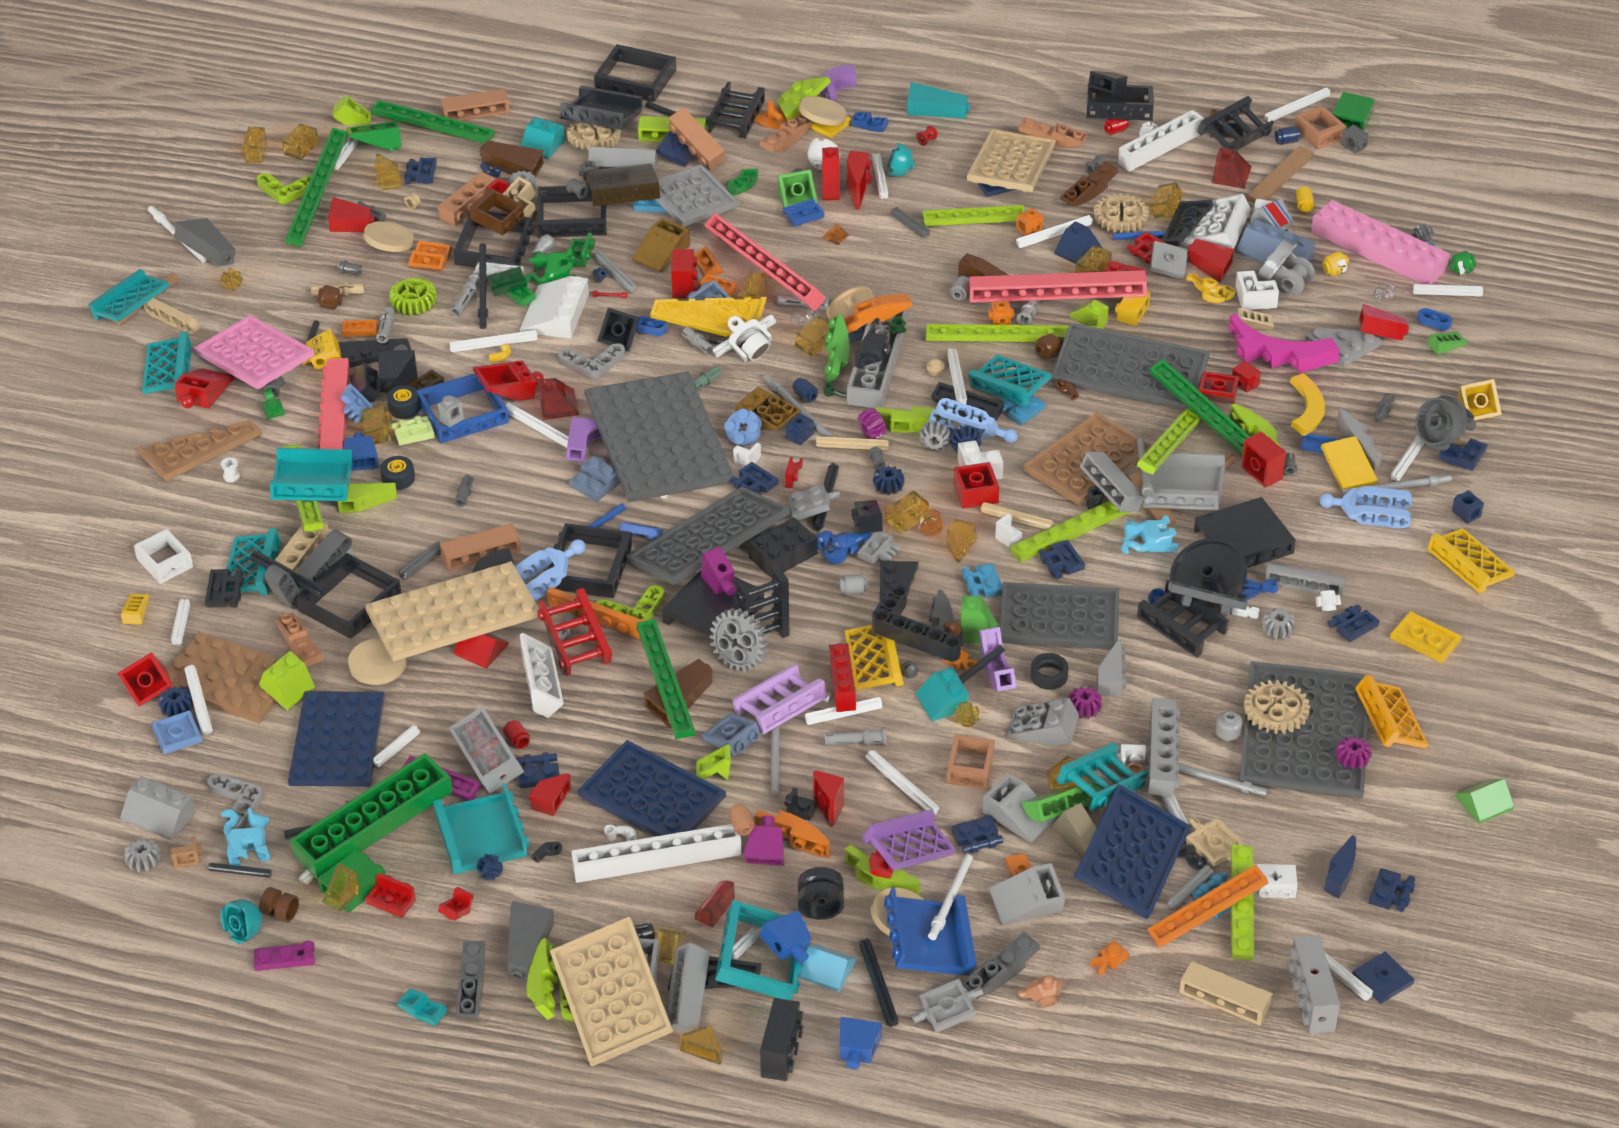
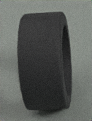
M1055 653L1040 654L1031 663V680L1042 689L1055 690L1061 688L1068 679V663L1065 658ZM1044 667H1053L1058 669L1060 673L1054 676H1047L1038 670Z

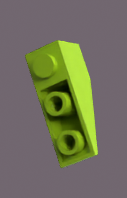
M349 484L347 501H338L339 513H358L397 499L396 484Z

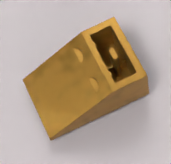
M662 217L650 228L632 260L661 272L672 262L673 249H687L690 246V229Z
M759 386L735 405V412L744 408L756 413L762 422L761 430L778 431L801 412L800 408Z

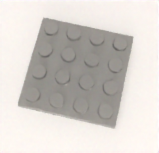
M701 164L658 179L660 198L655 200L681 226H687L710 218L714 213L721 214L738 208L739 202Z

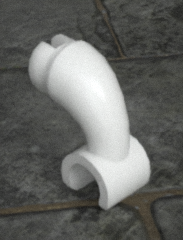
M606 825L604 828L608 841H614L617 834L623 835L627 841L637 838L635 830L629 826L615 827L614 825Z

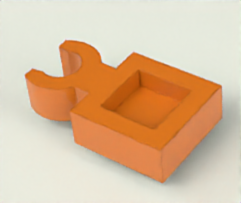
M962 649L961 656L957 661L951 662L942 659L943 662L955 670L962 668L964 673L977 663L976 660L970 659V654Z
M1113 940L1099 951L1098 957H1094L1091 960L1090 967L1094 968L1096 965H1099L1098 974L1102 975L1106 972L1108 966L1115 969L1129 958V952Z

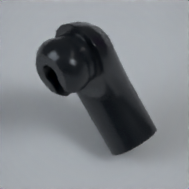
M558 841L545 842L531 857L535 862L539 863L545 856L560 854L562 844Z

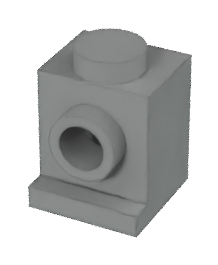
M445 396L443 401L438 403L440 414L438 420L448 427L464 420L462 403L454 396Z

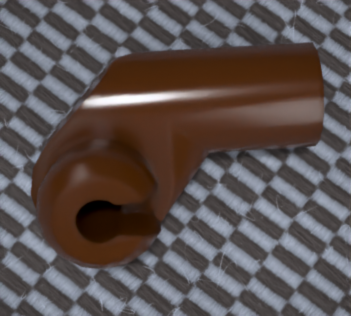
M1058 379L1055 382L1056 389L1059 392L1067 393L1071 400H1076L1079 397L1071 382L1063 381L1062 379Z

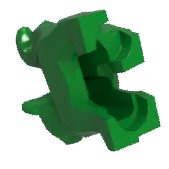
M569 248L564 253L551 252L545 254L537 251L533 258L529 259V262L533 263L534 272L545 268V275L542 278L534 273L524 276L527 285L531 279L537 284H545L569 276L576 277L575 274L570 275V270L574 268L573 263L576 262L575 253L572 248Z

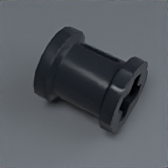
M1097 486L1090 487L1087 491L1089 500L1086 503L1089 510L1103 504L1102 498L1104 496V493Z

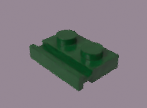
M520 266L487 276L494 296L527 287V282Z

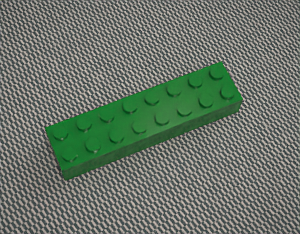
M426 753L422 754L290 839L293 856L318 880L319 876L353 850L357 849L359 852H362L431 807L433 800L443 799L452 793L450 776Z

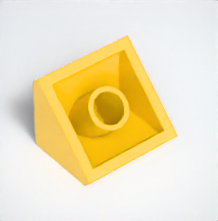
M1494 379L1459 386L1457 399L1465 408L1470 410L1475 420L1502 415Z

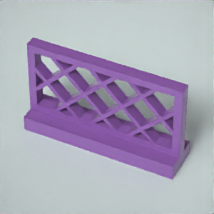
M932 810L871 824L862 838L866 845L873 844L893 871L952 856L956 852L955 848L934 823L933 819L936 815ZM930 828L934 835L925 832V830ZM910 834H916L920 836V839L912 837ZM899 837L905 840V842L902 843L898 840H895V838ZM923 839L932 841L933 845L924 842ZM880 841L890 844L889 847L883 845ZM908 842L917 845L918 849L909 846ZM937 844L944 846L946 850L938 848ZM893 846L903 849V853L894 850ZM922 848L932 851V853L928 854L926 852H923ZM907 852L917 855L916 858L906 855ZM892 856L901 859V862L896 863Z

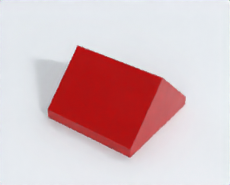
M1204 371L1199 391L1210 401L1235 404L1239 376Z
M490 633L457 642L454 655L487 669L509 643Z
M152 652L117 673L138 707L164 692L166 688L173 686L166 667Z
M816 770L813 771V800L817 801V806L830 827L835 825L844 806V777Z

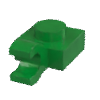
M271 388L265 389L266 401L262 402L266 418L271 419L285 415L280 398L274 399Z

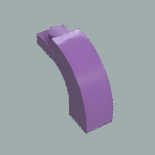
M853 64L838 66L826 72L823 77H829L831 83L820 92V97L837 103L836 92L838 90L856 87V72Z
M1000 627L979 630L982 658L1000 644L1003 647ZM1004 652L984 667L990 685L995 691L1017 688L1014 668L1008 665Z

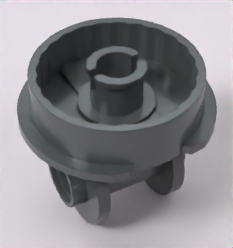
M1442 395L1427 400L1420 407L1416 416L1415 426L1419 438L1434 450L1445 451L1449 449L1450 444L1457 446L1460 443L1459 436H1462L1466 430L1473 431L1476 428V421L1470 410L1465 408L1458 399Z

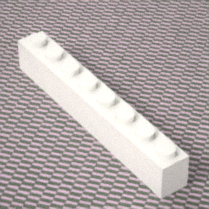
M732 824L571 851L576 883L742 855L741 837L735 833Z

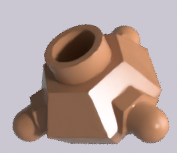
M1046 975L1027 983L1026 988L1018 990V996L1020 998L1033 999L1035 1002L1040 1003L1041 1008L1049 1007L1058 1003L1056 997L1060 996L1065 982L1056 976Z

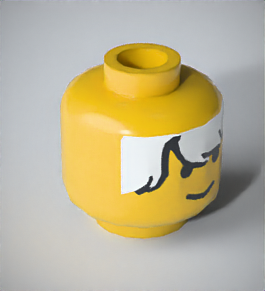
M1336 251L1324 257L1322 268L1327 275L1336 276L1347 271L1349 259L1346 254L1343 255L1342 252Z

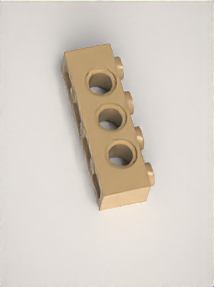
M323 522V529L314 532L304 531L303 525H301L275 561L296 571L330 533L328 523Z

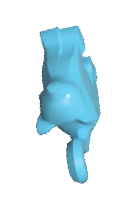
M1165 515L1162 517V520H1146L1143 522L1126 521L1124 527L1125 538L1121 545L1122 552L1128 554V548L1138 552L1177 551L1178 543H1172V537L1176 535V531L1174 528L1167 529V524L1170 523L1169 517ZM1141 537L1144 544L1141 545L1131 540Z
M248 808V824L250 828L232 830L238 823V813L230 809L224 810L221 816L231 818L224 825L223 829L228 844L227 855L229 864L240 866V859H237V857L247 859V851L249 850L256 851L260 862L270 860V852L267 846H265V828L270 822L269 817L263 816L260 813H253L251 808Z

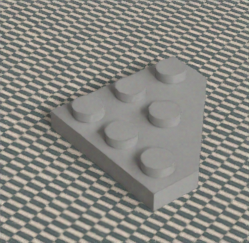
M1317 328L1307 334L1305 341H1316L1332 337L1339 347V362L1336 363L1342 367L1378 348L1382 343V340L1373 334L1364 333L1359 330Z

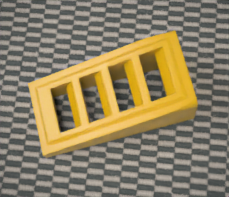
M130 593L121 612L123 624L143 623L150 594Z

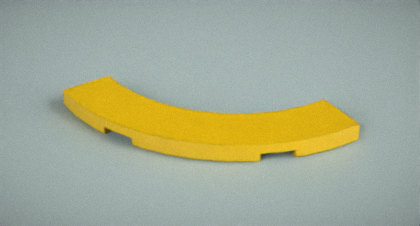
M1302 373L1291 377L1290 383L1305 398L1306 410L1302 416L1292 421L1291 426L1301 435L1305 436L1314 431L1321 423L1325 413V401L1315 383Z

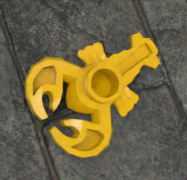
M1188 274L1186 276V280L1193 281L1194 286L1202 292L1203 300L1211 303H1222L1225 299L1227 301L1235 297L1236 290L1234 288L1217 284L1218 282L1214 279H1202L1197 277V274Z

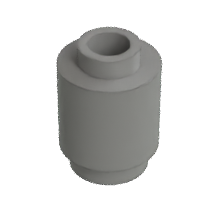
M960 276L955 279L950 289V295L953 299L961 301L966 298L970 290L969 278Z
M863 574L846 575L844 578H839L840 593H845V595L864 594V590L868 589L867 578H863Z

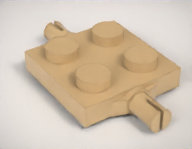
M1195 817L1189 820V824L1196 830L1186 836L1185 842L1194 845L1195 852L1200 857H1205L1207 863L1212 868L1224 861L1231 862L1232 844L1245 846V843L1218 818L1206 824H1201Z

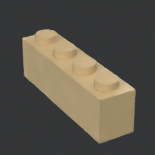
M1193 961L1190 962L1181 978L1179 993L1257 1025H1261L1271 1006L1272 993Z

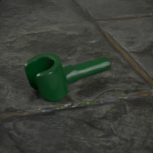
M831 382L825 383V387H823L825 396L839 395L847 398V393L834 389Z

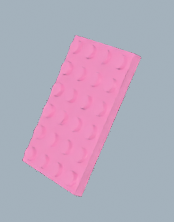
M251 315L194 347L195 354L256 389L264 387L267 383L279 378L282 374L294 369L297 365L306 362L314 356L312 348Z

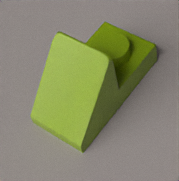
M727 744L696 761V776L706 779L718 772L728 780L731 764V746Z

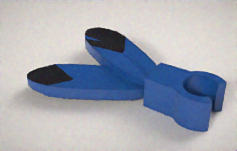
M1246 579L1242 588L1247 590L1241 592L1237 597L1247 601L1261 592L1276 593L1278 592L1277 580L1271 579L1259 583Z

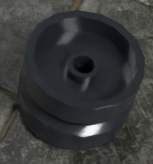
M815 867L804 871L797 879L798 909L801 914L815 920H826L842 912L844 909V881L839 872L827 867Z

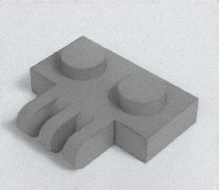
M882 531L874 532L857 552V558L875 564L878 559L891 561L900 548L892 544L893 536Z

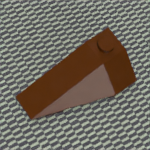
M968 253L964 255L958 265V277L966 276L969 280L970 277L1008 275L983 258Z

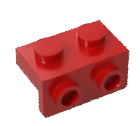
M378 873L376 875L377 884L366 897V904L403 918L416 901L414 887L409 883L398 881L389 875Z

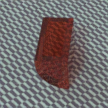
M728 880L720 881L695 912V920L714 927L731 905L732 900L735 899L734 882Z

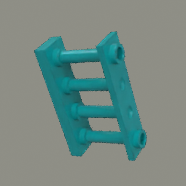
M1113 742L1064 764L1056 781L1061 786L1069 782H1074L1093 798L1089 806V810L1093 811L1099 807L1103 808L1109 803L1118 784L1132 792L1137 789L1141 790L1147 782L1146 778L1149 772L1147 770L1138 774L1132 772L1117 759L1116 754L1119 746ZM1106 765H1113L1118 771H1120L1124 776H1126L1127 779L1122 780ZM1099 770L1107 778H1109L1114 783V785L1110 786L1093 771ZM1087 776L1102 790L1097 792L1081 777Z

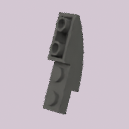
M938 589L937 597H933L932 600L934 611L930 610L929 622H932V627L944 631V623L953 621V612L947 596L943 590ZM933 656V659L941 660V658Z
M1023 932L996 958L991 956L961 983L967 991L980 986L983 995L976 997V999L993 992L1020 973L1026 967L1025 962L1040 949V945Z
M463 941L456 1018H479L485 974V941Z

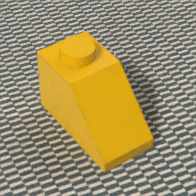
M1147 292V296L1124 297L1115 308L1117 321L1137 326L1149 307L1150 292Z

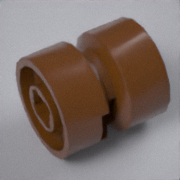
M268 887L264 891L259 902L261 913L271 917L275 916L277 919L285 922L293 920L299 907V898L290 893L282 894L281 890L273 887Z

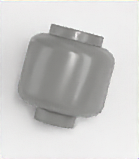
M1232 711L1219 714L1215 726L1217 736L1225 741H1233L1239 738L1242 732V718L1240 715Z

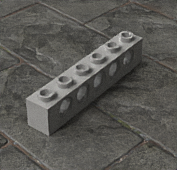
M1152 698L1148 794L1173 797L1174 788L1178 789L1179 776L1175 775H1178L1179 762L1175 761L1179 759V749H1176V747H1179L1180 735L1176 734H1179L1180 722L1176 720H1179L1180 708H1177V700Z

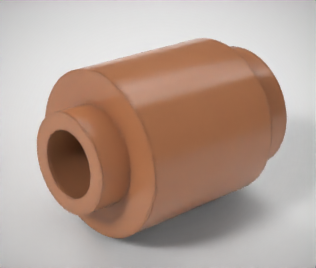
M735 804L729 809V818L735 833L738 835L750 834L755 824L749 809L744 804Z

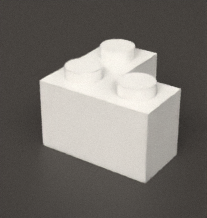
M1254 271L1237 272L1235 289L1241 308L1248 310L1277 308L1279 290L1275 280L1258 282Z
M976 440L958 443L957 460L960 466L990 462L996 479H1003V460L999 450L980 452Z

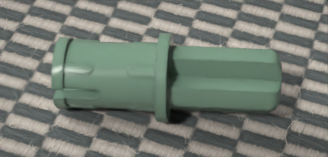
M714 366L707 372H701L700 376L693 380L697 391L703 386L711 384V381L722 373L719 366Z

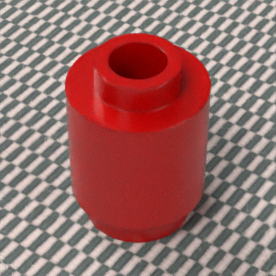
M1107 119L1103 126L1104 131L1109 135L1123 132L1129 128V121Z
M512 720L505 724L503 734L513 747L523 749L529 745L530 735L520 721Z

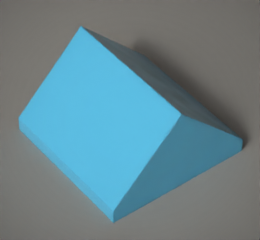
M818 944L808 946L806 952L809 958L803 962V969L799 978L839 992L852 970L856 958Z

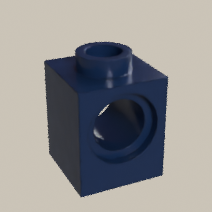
M1467 490L1454 497L1452 511L1468 524L1481 517L1484 502Z

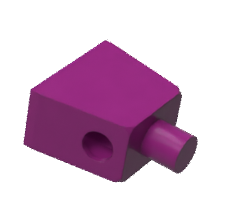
M719 546L703 553L701 577L716 594L724 591L727 595L734 594L737 590L734 585L735 571L721 547Z
M763 816L761 826L755 825L749 834L743 856L745 863L774 866L785 865L782 829L774 827V817Z

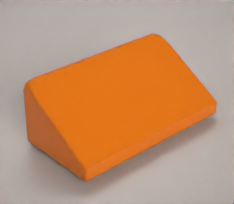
M707 246L694 255L697 256V264L704 276L706 274L714 276L724 273L714 254Z

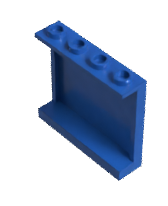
M895 887L891 888L889 895L885 896L884 907L887 908L888 913L887 925L890 926L889 940L892 942V958L895 959L896 968L964 976L971 975L977 962L964 895H956L946 916V924L943 930L939 932L935 940H931L928 937L932 928L931 923L934 917L938 915L943 902L897 897Z

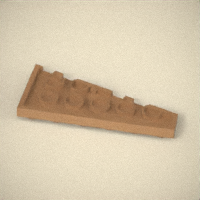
M248 420L231 424L226 429L218 430L214 428L210 429L211 432L201 434V432L172 438L171 442L163 444L155 442L151 447L144 448L143 446H138L136 448L140 456L166 482L260 436L261 430L254 422Z

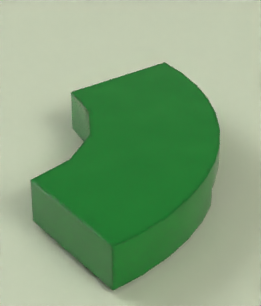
M758 169L741 170V174L737 178L726 181L727 191L733 196L752 188L758 179Z

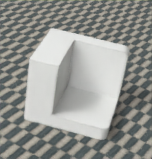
M756 443L751 449L738 445L733 449L734 464L745 467L750 462L756 463L761 457L760 443Z
M1008 513L996 522L995 539L1010 548V546L1022 539V532L1011 526L1012 515Z

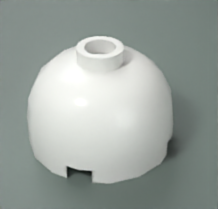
M819 138L811 141L807 155L814 168L822 170V148L838 146L827 139L818 141Z

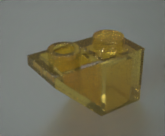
M376 154L377 161H374L375 171H378V174L375 175L377 185L380 184L382 191L402 188L398 165L383 155Z
M954 519L947 529V546L956 562L960 563L963 557L968 555L971 544H975L977 533H975L976 525Z

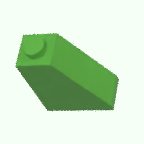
M962 596L961 627L963 628V643L981 644L979 630L999 627L982 597Z

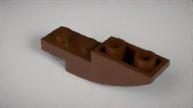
M1104 161L1087 178L1081 177L1060 199L1073 207L1092 200L1108 188L1107 183L1118 173V168Z

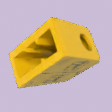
M331 329L306 342V346L313 349L314 356L301 364L305 365L312 362L315 369L319 370L326 366L327 359L342 358L338 340Z

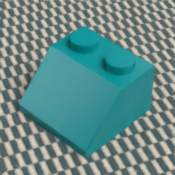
M534 117L526 126L520 146L543 150V158L549 159L565 142L564 125Z
M953 667L933 673L916 691L915 695L931 722L968 711L969 693Z

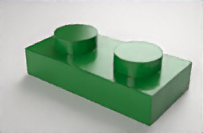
M527 287L505 293L521 307L536 299L535 293Z

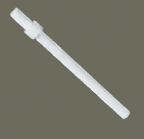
M150 206L148 211L153 215V218L174 235L175 227L166 219V216L161 211H157L153 206ZM182 243L202 263L206 262L207 259Z
M970 854L965 855L943 905L931 923L932 928L928 935L931 940L937 938L939 932L943 930L946 924V916L973 860Z

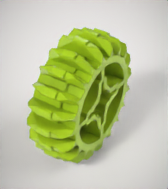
M414 277L412 279L407 278L406 280L401 279V282H395V285L390 290L389 299L391 306L398 313L410 314L412 316L413 314L419 315V313L425 314L426 310L430 311L431 307L435 305L437 294L435 287L428 279L423 280L422 277L419 279Z

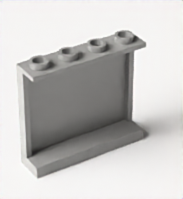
M1172 453L1154 475L1149 473L1150 484L1153 486V501L1146 503L1144 497L1142 501L1143 508L1219 510L1225 475V454Z

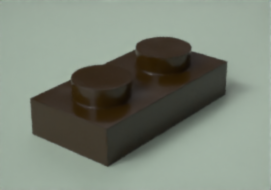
M431 369L407 384V386L420 390L443 383L444 377Z

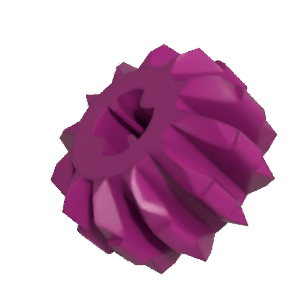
M875 408L866 409L859 414L858 425L868 439H878L885 434L886 423Z
M1081 686L1079 689L1074 688L1068 696L1079 713L1080 719L1083 716H1086L1088 719L1090 716L1096 717V714L1100 712L1102 698L1101 694H1098L1097 689L1091 690L1090 686L1088 688Z
M1346 736L1344 740H1340L1336 749L1338 763L1343 764L1344 768L1349 766L1352 770L1355 767L1362 769L1363 766H1367L1372 754L1369 743L1364 742L1363 738L1356 739L1355 736L1352 739Z

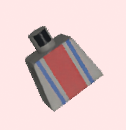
M1282 199L1257 208L1251 217V220H1261L1285 231H1288V228L1293 223V219Z

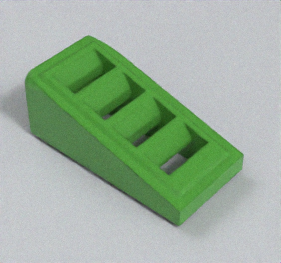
M1458 332L1437 333L1429 335L1427 345L1439 355L1465 346L1467 341Z

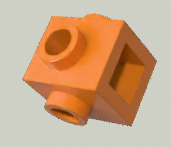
M1034 208L1017 215L1016 229L1025 236L1043 230L1044 216Z
M1009 301L991 302V309H988V319L991 320L992 325H1011V318H1014V310L1010 308Z

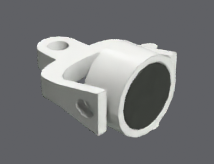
M737 316L729 319L728 326L733 332L729 338V344L745 363L748 361V358L751 361H755L766 353L771 345L772 336L765 324L761 325L755 319L744 323ZM754 328L759 329L760 332L749 337L741 349L736 345L738 339L744 333Z

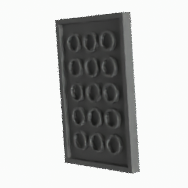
M1003 582L1000 621L1002 643L1112 649L1118 641V588Z

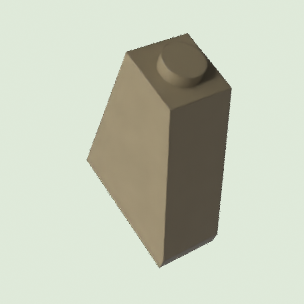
M1079 803L1064 811L1052 825L1054 830L1082 858L1096 830V826L1082 804Z

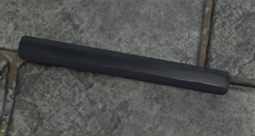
M831 463L828 466L824 480V487L828 493L833 492L839 471V465ZM828 511L815 515L812 525L813 529L817 531L823 529Z
M257 550L250 554L251 561L266 569L271 565H276L288 572L297 586L317 597L322 598L326 594L325 587Z
M868 938L859 941V947L885 1021L889 1027L897 1026L899 1019L871 941Z

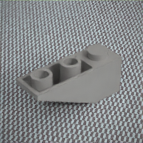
M1121 640L1116 642L1098 667L1097 692L1101 696H1121L1122 688H1126V676H1122L1126 671V662H1122V660H1125V648H1122Z

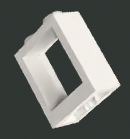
M168 529L134 545L137 560L159 584L193 568L190 552ZM168 545L177 553L158 564L149 556Z

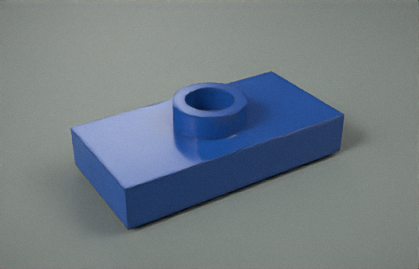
M1307 434L1303 436L1301 450L1323 453L1321 449L1322 444L1337 441L1340 438Z

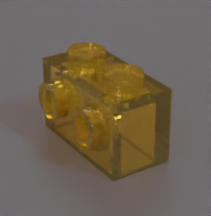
M299 124L282 141L284 155L302 160L319 142L317 128Z
M248 127L247 134H244V144L241 145V152L245 155L246 163H263L267 146L265 127Z
M1177 182L1158 185L1149 204L1155 219L1168 218L1174 215L1183 197L1182 189L1179 188Z
M1093 245L1076 263V273L1104 272L1109 261H1113L1111 260L1112 252Z
M749 272L748 278L744 279V289L740 290L739 298L751 297V299H761V297H765L767 292V274Z
M820 316L814 318L797 333L795 347L811 357L816 352H820L826 343L824 338L829 330L827 327L828 321Z
M384 404L362 410L364 433L366 436L372 437L374 445L390 441L393 428L389 421H392L390 411H386Z
M915 490L904 495L886 508V522L900 534L929 516V502Z

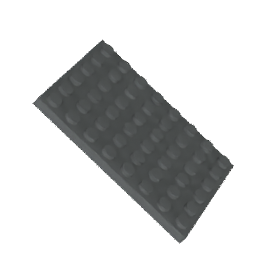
M689 371L585 389V397L628 502L731 483L730 479L734 476Z
M1251 661L1248 691L1249 689L1253 690L1254 685L1260 687V682L1267 685L1268 680L1273 684L1276 683V680H1279L1280 684L1286 681L1287 686L1294 684L1295 690L1300 688L1301 694L1306 693V699H1309L1310 711L1305 725L1300 724V729L1294 727L1293 732L1286 729L1285 734L1281 730H1278L1277 734H1275L1272 729L1267 733L1265 727L1259 730V724L1252 725L1253 720H1247L1248 715L1245 714L1239 781L1244 782L1246 780L1256 786L1363 798L1365 766L1362 769L1355 767L1353 770L1349 766L1344 768L1343 764L1338 763L1336 749L1340 740H1344L1346 736L1351 739L1354 736L1356 739L1363 738L1364 742H1367L1368 713L1355 689L1366 674Z

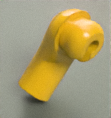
M502 344L500 352L488 354L490 363L504 361L511 354L510 344Z

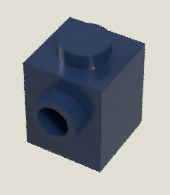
M801 413L786 424V438L798 445H802L814 435V420Z

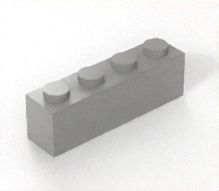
M1087 452L1080 465L1084 473L1120 512L1138 511L1144 499L1140 490L1104 452Z

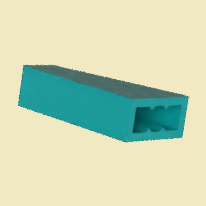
M914 82L910 83L907 115L966 119V113L970 112V102H967V95Z

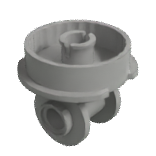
M1284 239L1265 260V264L1259 270L1257 276L1263 281L1275 280L1278 287L1284 293L1295 296L1303 291L1305 283L1312 280L1314 268L1308 260L1297 257L1292 253L1298 244L1295 243L1293 246Z

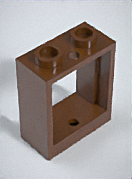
M492 188L470 206L471 220L502 236L524 218L523 204ZM495 206L509 213V215L500 220L487 212Z

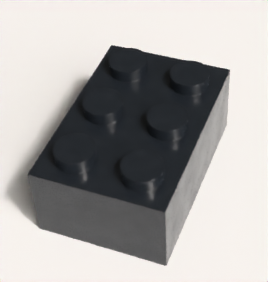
M793 517L750 540L749 558L773 579V570L780 568L784 573L817 555L818 537Z
M780 998L773 999L760 1048L762 1078L787 1082L789 1073L794 1071L795 1060H793V1056L798 1055L799 1042L797 1041L798 1038H802L804 1025H801L804 1012L800 1011L799 1001Z

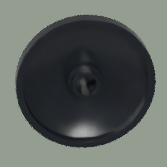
M1206 538L1188 545L1177 555L1171 566L1170 581L1235 596L1246 581L1247 563L1242 551L1232 542L1221 538ZM1199 599L1209 607H1215L1220 605L1218 603Z

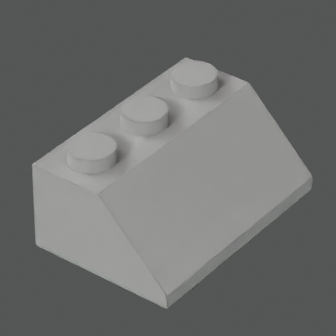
M140 776L128 791L120 818L123 821L172 841L194 816L196 811L192 796Z

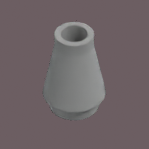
M547 234L541 236L531 252L532 256L537 251L546 254L552 250L555 245L554 239Z

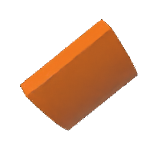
M418 241L415 251H412L408 267L442 271L450 257L452 247L447 244Z

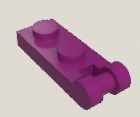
M307 940L302 944L254 949L255 971L312 965L315 963V955L313 954L315 943Z

